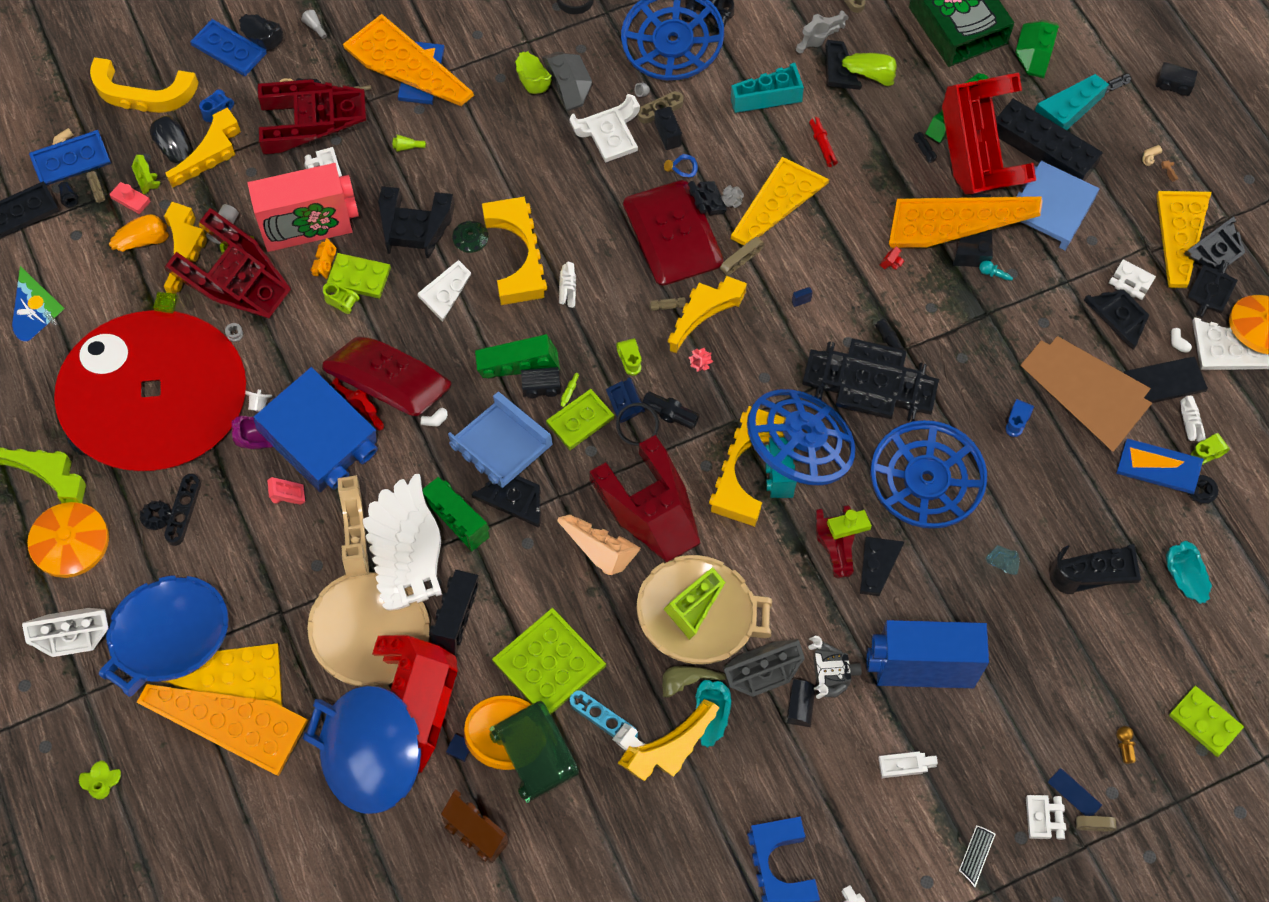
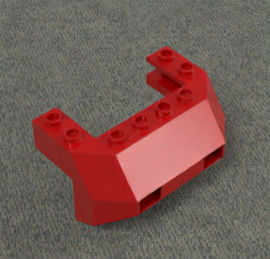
M1019 73L947 87L942 109L953 176L965 194H974L994 188L1036 181L1034 163L1003 168L992 100L993 96L1022 91Z
M408 635L378 636L372 655L384 656L383 661L387 664H398L390 691L407 705L406 709L411 718L415 719L418 727V748H421L418 774H420L436 747L458 672L456 656L438 645Z

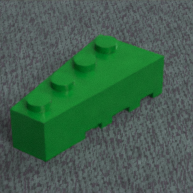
M547 334L475 350L477 371L482 378L518 375L524 369L559 367L557 349Z
M437 477L422 489L425 502L471 552L490 538L487 522L458 493L456 494L452 490V487L446 480L443 481Z

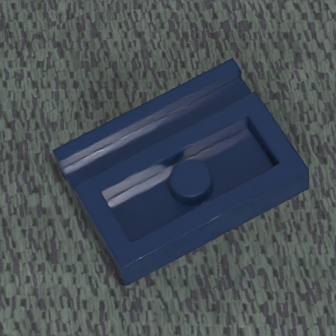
M630 377L627 378L628 380L621 381L606 389L616 416L624 407L633 403H642ZM631 406L627 408L620 418V423L637 416L640 412H645L644 407Z

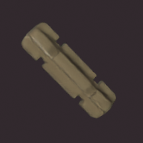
M88 172L86 176L96 202H104L105 196L96 172Z
M682 297L676 300L675 298L655 300L650 302V308L652 311L676 307L682 308L686 304V299Z

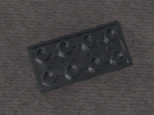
M1195 356L1123 372L1151 388L1144 398L1152 403L1202 393L1208 389Z

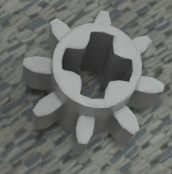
M729 185L723 189L722 193L724 195H722V200L727 207L733 205L734 208H737L742 204L744 194L738 186L732 188Z

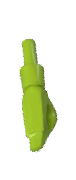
M575 373L572 380L568 382L567 388L561 397L560 405L562 407L568 403L577 385L578 373Z

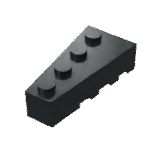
M972 194L971 198L991 197V194ZM992 229L960 238L953 266L979 267L981 262L991 261L993 257Z
M455 569L453 577L450 576L448 579V591L443 593L441 600L443 605L441 609H437L435 616L437 621L435 625L432 624L429 636L432 637V644L444 648L455 655L457 659V645L461 646L463 626H467L469 610L467 609H472L478 589V575Z

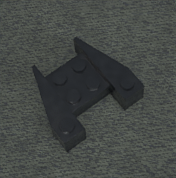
M382 186L378 202L387 253H391L392 246L424 249L426 258H429L439 238H442L447 225L449 226L452 221L455 207L453 194L435 192L431 211L400 208L402 199L399 188Z

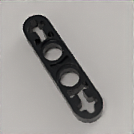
M187 474L183 477L164 536L166 541L172 546L180 545L183 542L201 487L200 480L195 474ZM194 480L195 484H191V492H189V486L187 483H191V481ZM183 497L191 498L190 503L182 505L180 502ZM177 515H185V519L182 522H175ZM176 531L178 537H174L172 540L170 535H174Z

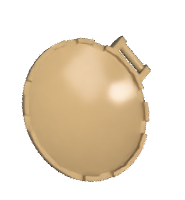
M686 555L675 557L674 560L666 563L663 562L651 571L650 575L643 581L638 593L637 616L639 624L648 640L665 655L685 663L711 664L725 660L737 653L750 637H771L769 622L772 599L769 597L753 596L752 591L745 584L744 578L736 570H731L723 565V562L706 556ZM713 567L726 583L712 604L697 633L689 640L664 611V608ZM757 607L762 608L761 627L756 626Z
M369 572L368 575L349 578L347 575H344L326 586L312 605L307 628L311 650L319 664L338 680L354 686H377L390 691L389 685L393 684L398 664H387L383 661L384 656L372 655L377 637L382 635H408L428 642L430 622L423 601L419 603L416 601L402 609L386 610L383 607L385 602L380 598L381 593L377 588L379 584L376 580L377 573ZM412 587L404 588L407 596L414 594Z

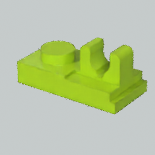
M136 155L131 167L142 193L146 194L149 192V189H158L160 181H155L157 174L149 172V164L143 155Z

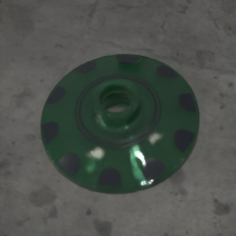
M466 221L459 224L452 234L454 245L466 253L480 251L486 246L489 238L486 227L476 221Z

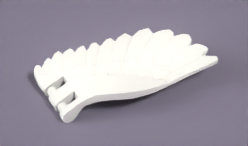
M414 474L408 485L404 479L399 480L394 485V493L389 489L382 490L379 494L378 502L374 501L369 504V517L363 518L364 528L369 532L365 537L371 545L369 547L370 552L375 556L372 560L377 565L374 567L375 572L378 574L376 576V580L379 583L377 588L381 593L380 598L385 602L383 607L386 610L402 609L410 606V603L416 601L419 603L428 600L431 596L442 595L436 577L441 546L440 531L425 502L420 474ZM431 580L433 587L426 590L424 582ZM412 586L414 594L407 596L404 588Z

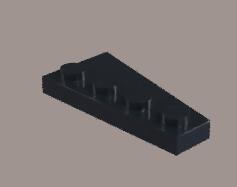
M1134 544L1060 565L1069 577L1082 579L1080 585L1139 583L1141 581Z

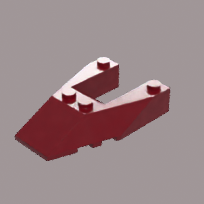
M312 79L258 84V100L262 111L294 108L295 124L259 127V143L263 154L281 153L366 121L364 89L344 85L343 87H338L328 82L322 84L314 82Z
M209 208L199 221V227L228 248L208 274L177 251L165 265V270L212 301L269 319L291 288L273 266L267 255H265L257 241Z
M654 435L639 443V455L657 479V482L629 497L606 462L589 471L590 482L620 527L628 530L638 541H642L651 551L664 561L669 562L700 545L701 542L686 487L666 449L657 436Z

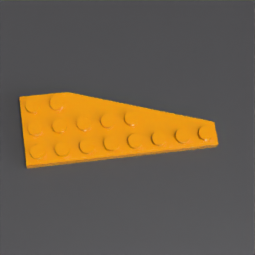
M383 14L379 15L343 44L344 49L366 68L456 105L462 106L474 96L472 90Z
M1042 196L897 199L889 245L890 248L895 246L898 248L929 247L1035 218L1041 215Z
M146 684L136 702L277 776L280 775L309 721L273 701Z

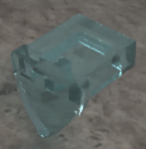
M997 545L986 557L988 564L1000 568L1006 573L1017 575L1019 569L1018 552Z

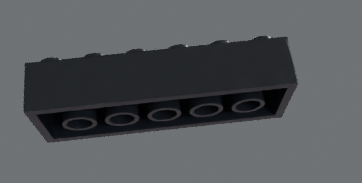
M1014 98L996 118L1000 140L1038 163L1043 161L1083 181L1088 178L1098 165L1103 154L1099 149Z

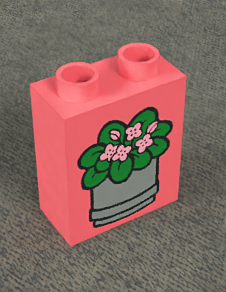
M336 163L247 182L254 214L267 252L353 233L350 218L359 217L349 175L339 177Z

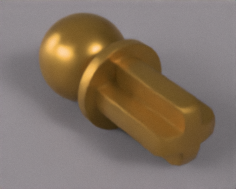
M1122 726L1117 730V738L1122 742L1118 746L1122 751L1123 762L1125 764H1132L1136 761L1133 748L1135 742H1131L1134 733L1128 726Z

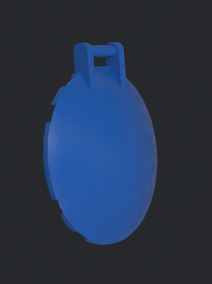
M166 576L159 578L157 582L149 585L145 583L136 588L120 602L110 618L112 621L107 630L106 641L112 658L100 669L99 676L113 682L123 689V693L130 697L146 681H169L199 669L218 651L227 633L228 611L220 593L209 583L187 576V578ZM118 668L132 677L128 683L114 673Z
M377 686L355 688L340 697L334 705L320 699H315L313 704L315 708L307 732H304L303 740L320 749L322 771L333 794L345 806L360 813L374 814L387 811L396 806L395 804L401 798H405L411 790L418 774L421 759V748H418L417 735H419L415 719L411 718L407 711V705L393 692ZM324 712L327 715L319 737L315 732L321 713Z

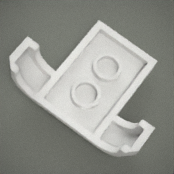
M627 94L625 101L621 105L583 119H577L575 114L571 115L570 124L575 134L579 137L592 136L605 163L638 151V146L625 124L631 121L640 110V105L635 96Z

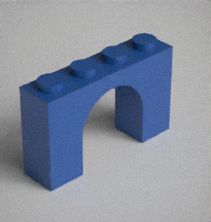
M801 816L752 825L747 836L749 845L754 847L755 853H752L753 864L758 866L759 874H756L758 887H762L764 895H761V902H819L820 898L815 879L785 883L778 880L769 869L768 858L773 850L780 846L804 842L805 833Z

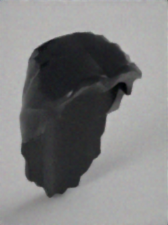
M245 14L239 19L240 30L254 44L264 49L272 50L283 41V31L279 23L262 18L258 14Z
M168 115L152 122L150 126L152 140L155 141L158 148L167 156L170 162L180 164L192 152L189 139L181 125Z

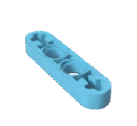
M575 691L570 696V705L576 712L612 737L616 735L624 723L632 726L583 691ZM575 698H583V703L588 705L586 711H583L585 709L583 704H575ZM594 707L599 708L601 715L599 717H592L589 713L590 710ZM614 719L618 725L616 728L610 729L606 726V722Z

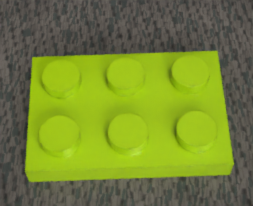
M337 253L327 283L334 282L354 291L356 294L380 299L391 266L382 262Z
M589 389L546 420V424L564 445L571 450L613 420L614 414L592 389Z
M1196 685L1169 714L1174 721L1216 757L1227 748L1244 728L1241 723Z

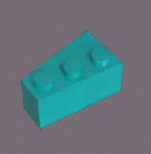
M769 437V443L765 444V447L775 457L781 449L775 444L772 437ZM779 437L785 445L788 443L785 437ZM787 455L781 463L795 470L793 458ZM766 463L765 471L769 473V479H766V491H770V498H793L797 481L779 474Z

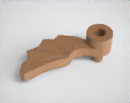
M1162 161V169H1167L1169 179L1172 182L1178 180L1177 175L1171 168V166H1174V162Z

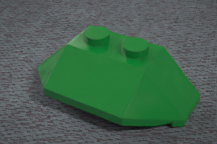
M1038 20L1023 24L1015 53L1028 75L1040 78L1045 77L1059 28L1058 23Z

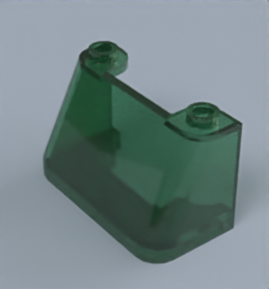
M541 700L490 727L489 735L491 740L498 745L503 744L521 779L518 792L523 800L525 799L527 803L555 790L578 776V767L546 705Z

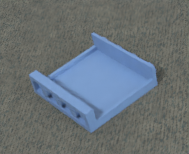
M1041 161L1038 167L1034 166L1036 181L1025 183L1022 187L1024 189L1023 192L1019 191L1016 196H1042L1041 215L1020 222L1061 241L1059 248L1066 251L1100 188Z
M498 391L493 396L494 404L456 436L451 432L448 433L450 439L449 445L454 451L461 452L467 462L471 461L480 473L484 472L488 475L489 480L493 484H498L503 488L551 447L553 443L550 433Z

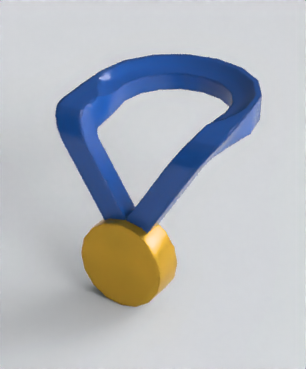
M682 154L674 162L667 160L664 163V169L668 172L674 170L683 177H693L697 173L698 165L694 157ZM682 159L690 160L693 169L690 174L680 171L675 165Z

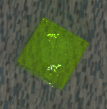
M157 292L154 310L173 313L177 300L176 294Z

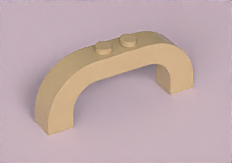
M356 475L338 478V492L345 531V545L342 546V560L345 573L348 578L368 575L366 529L363 525L364 511L358 477Z

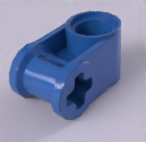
M216 90L199 104L203 120L212 122L213 114L227 107L231 110L234 106V101L228 98L223 90Z
M1016 399L1006 425L1008 435L1018 437L1022 434L1034 409L1033 405Z

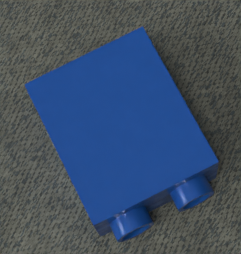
M312 367L253 417L256 430L319 492H322L327 486L332 490L337 489L338 478L349 477V472L346 471L348 467L356 460L360 464L366 463L378 450L374 445L376 443V429Z
M887 620L882 633L873 634L872 648L867 649V672H877V686L975 688L989 664L987 623Z

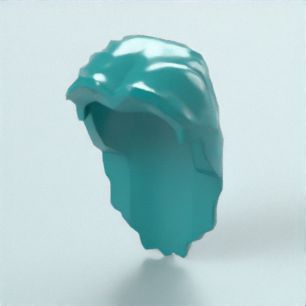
M1183 541L1180 545L1170 547L1166 554V563L1178 588L1183 591L1187 598L1195 599L1199 604L1206 603L1210 599L1209 593L1211 592L1212 584L1199 550L1188 541Z
M704 680L697 688L695 696L696 709L704 699L720 707L716 712L715 718L706 727L703 736L699 738L701 745L708 748L709 746L713 747L715 742L724 736L731 709V693L723 682Z

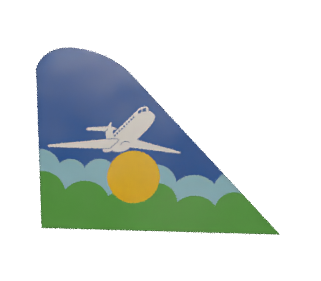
M20 266L12 327L14 334L19 340L30 341L65 308Z

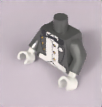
M819 636L811 637L809 640L813 641L814 644L809 645L808 648L810 650H818L815 651L813 656L817 684L814 690L818 692L816 698L820 699L823 696L836 698L850 686L851 676L862 674L861 664H849L847 653H843L841 650L822 642Z

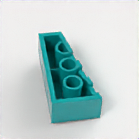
M796 63L789 64V67L784 69L782 67L778 68L775 72L768 75L767 73L761 74L757 79L751 78L731 85V103L734 112L802 102L804 86Z
M1094 74L1037 104L1035 111L1068 130L1104 97L1109 84Z

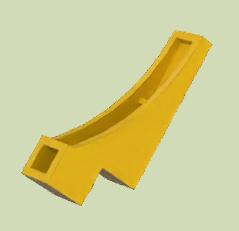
M228 107L212 115L213 121L208 133L195 151L176 167L165 173L172 188L235 156L233 146L228 139L235 137L241 131L237 120Z
M171 202L164 218L167 225L172 229L174 254L177 251L194 263L198 260L200 250L207 243L206 235L203 229L193 226L195 216L192 208ZM169 273L164 284L167 295L175 298L177 292L182 289L183 282Z
M726 276L724 282L721 281L719 283L718 289L699 283L696 289L693 288L690 294L691 300L685 304L682 311L684 314L676 322L675 328L677 329L675 333L672 332L669 336L670 351L677 353L687 336L709 317L730 307H739L746 293L747 283Z
M704 699L690 717L669 734L639 747L633 748L629 746L618 764L643 781L652 774L655 765L663 772L674 777L681 769L686 757L693 751V747L698 739L703 736L710 721L715 718L716 712L720 707Z

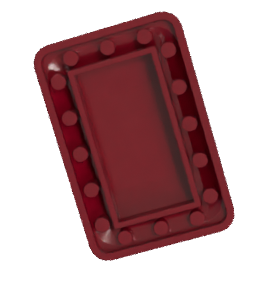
M684 180L630 195L623 201L624 210L654 280L659 285L672 284L716 270L723 263V256L706 216L701 214L699 209H696L694 197L689 193L688 182Z
M363 336L352 339L322 364V369L326 373L411 416L422 414L451 387L449 379L425 363L388 344Z

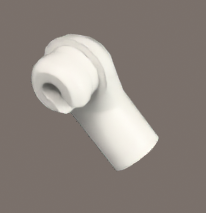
M1179 328L1171 330L1172 346L1181 352H1190L1192 346L1188 341L1181 338V330Z
M439 408L431 417L422 416L421 425L440 426L448 416L447 410Z

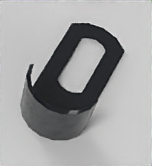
M1068 545L1063 547L1058 553L1049 572L1050 580L1054 587L1065 594H1074L1075 592L1110 585H1080L1082 579L1069 577L1060 565L1082 558H1090L1096 554H1104L1113 549L1062 560L1070 547Z

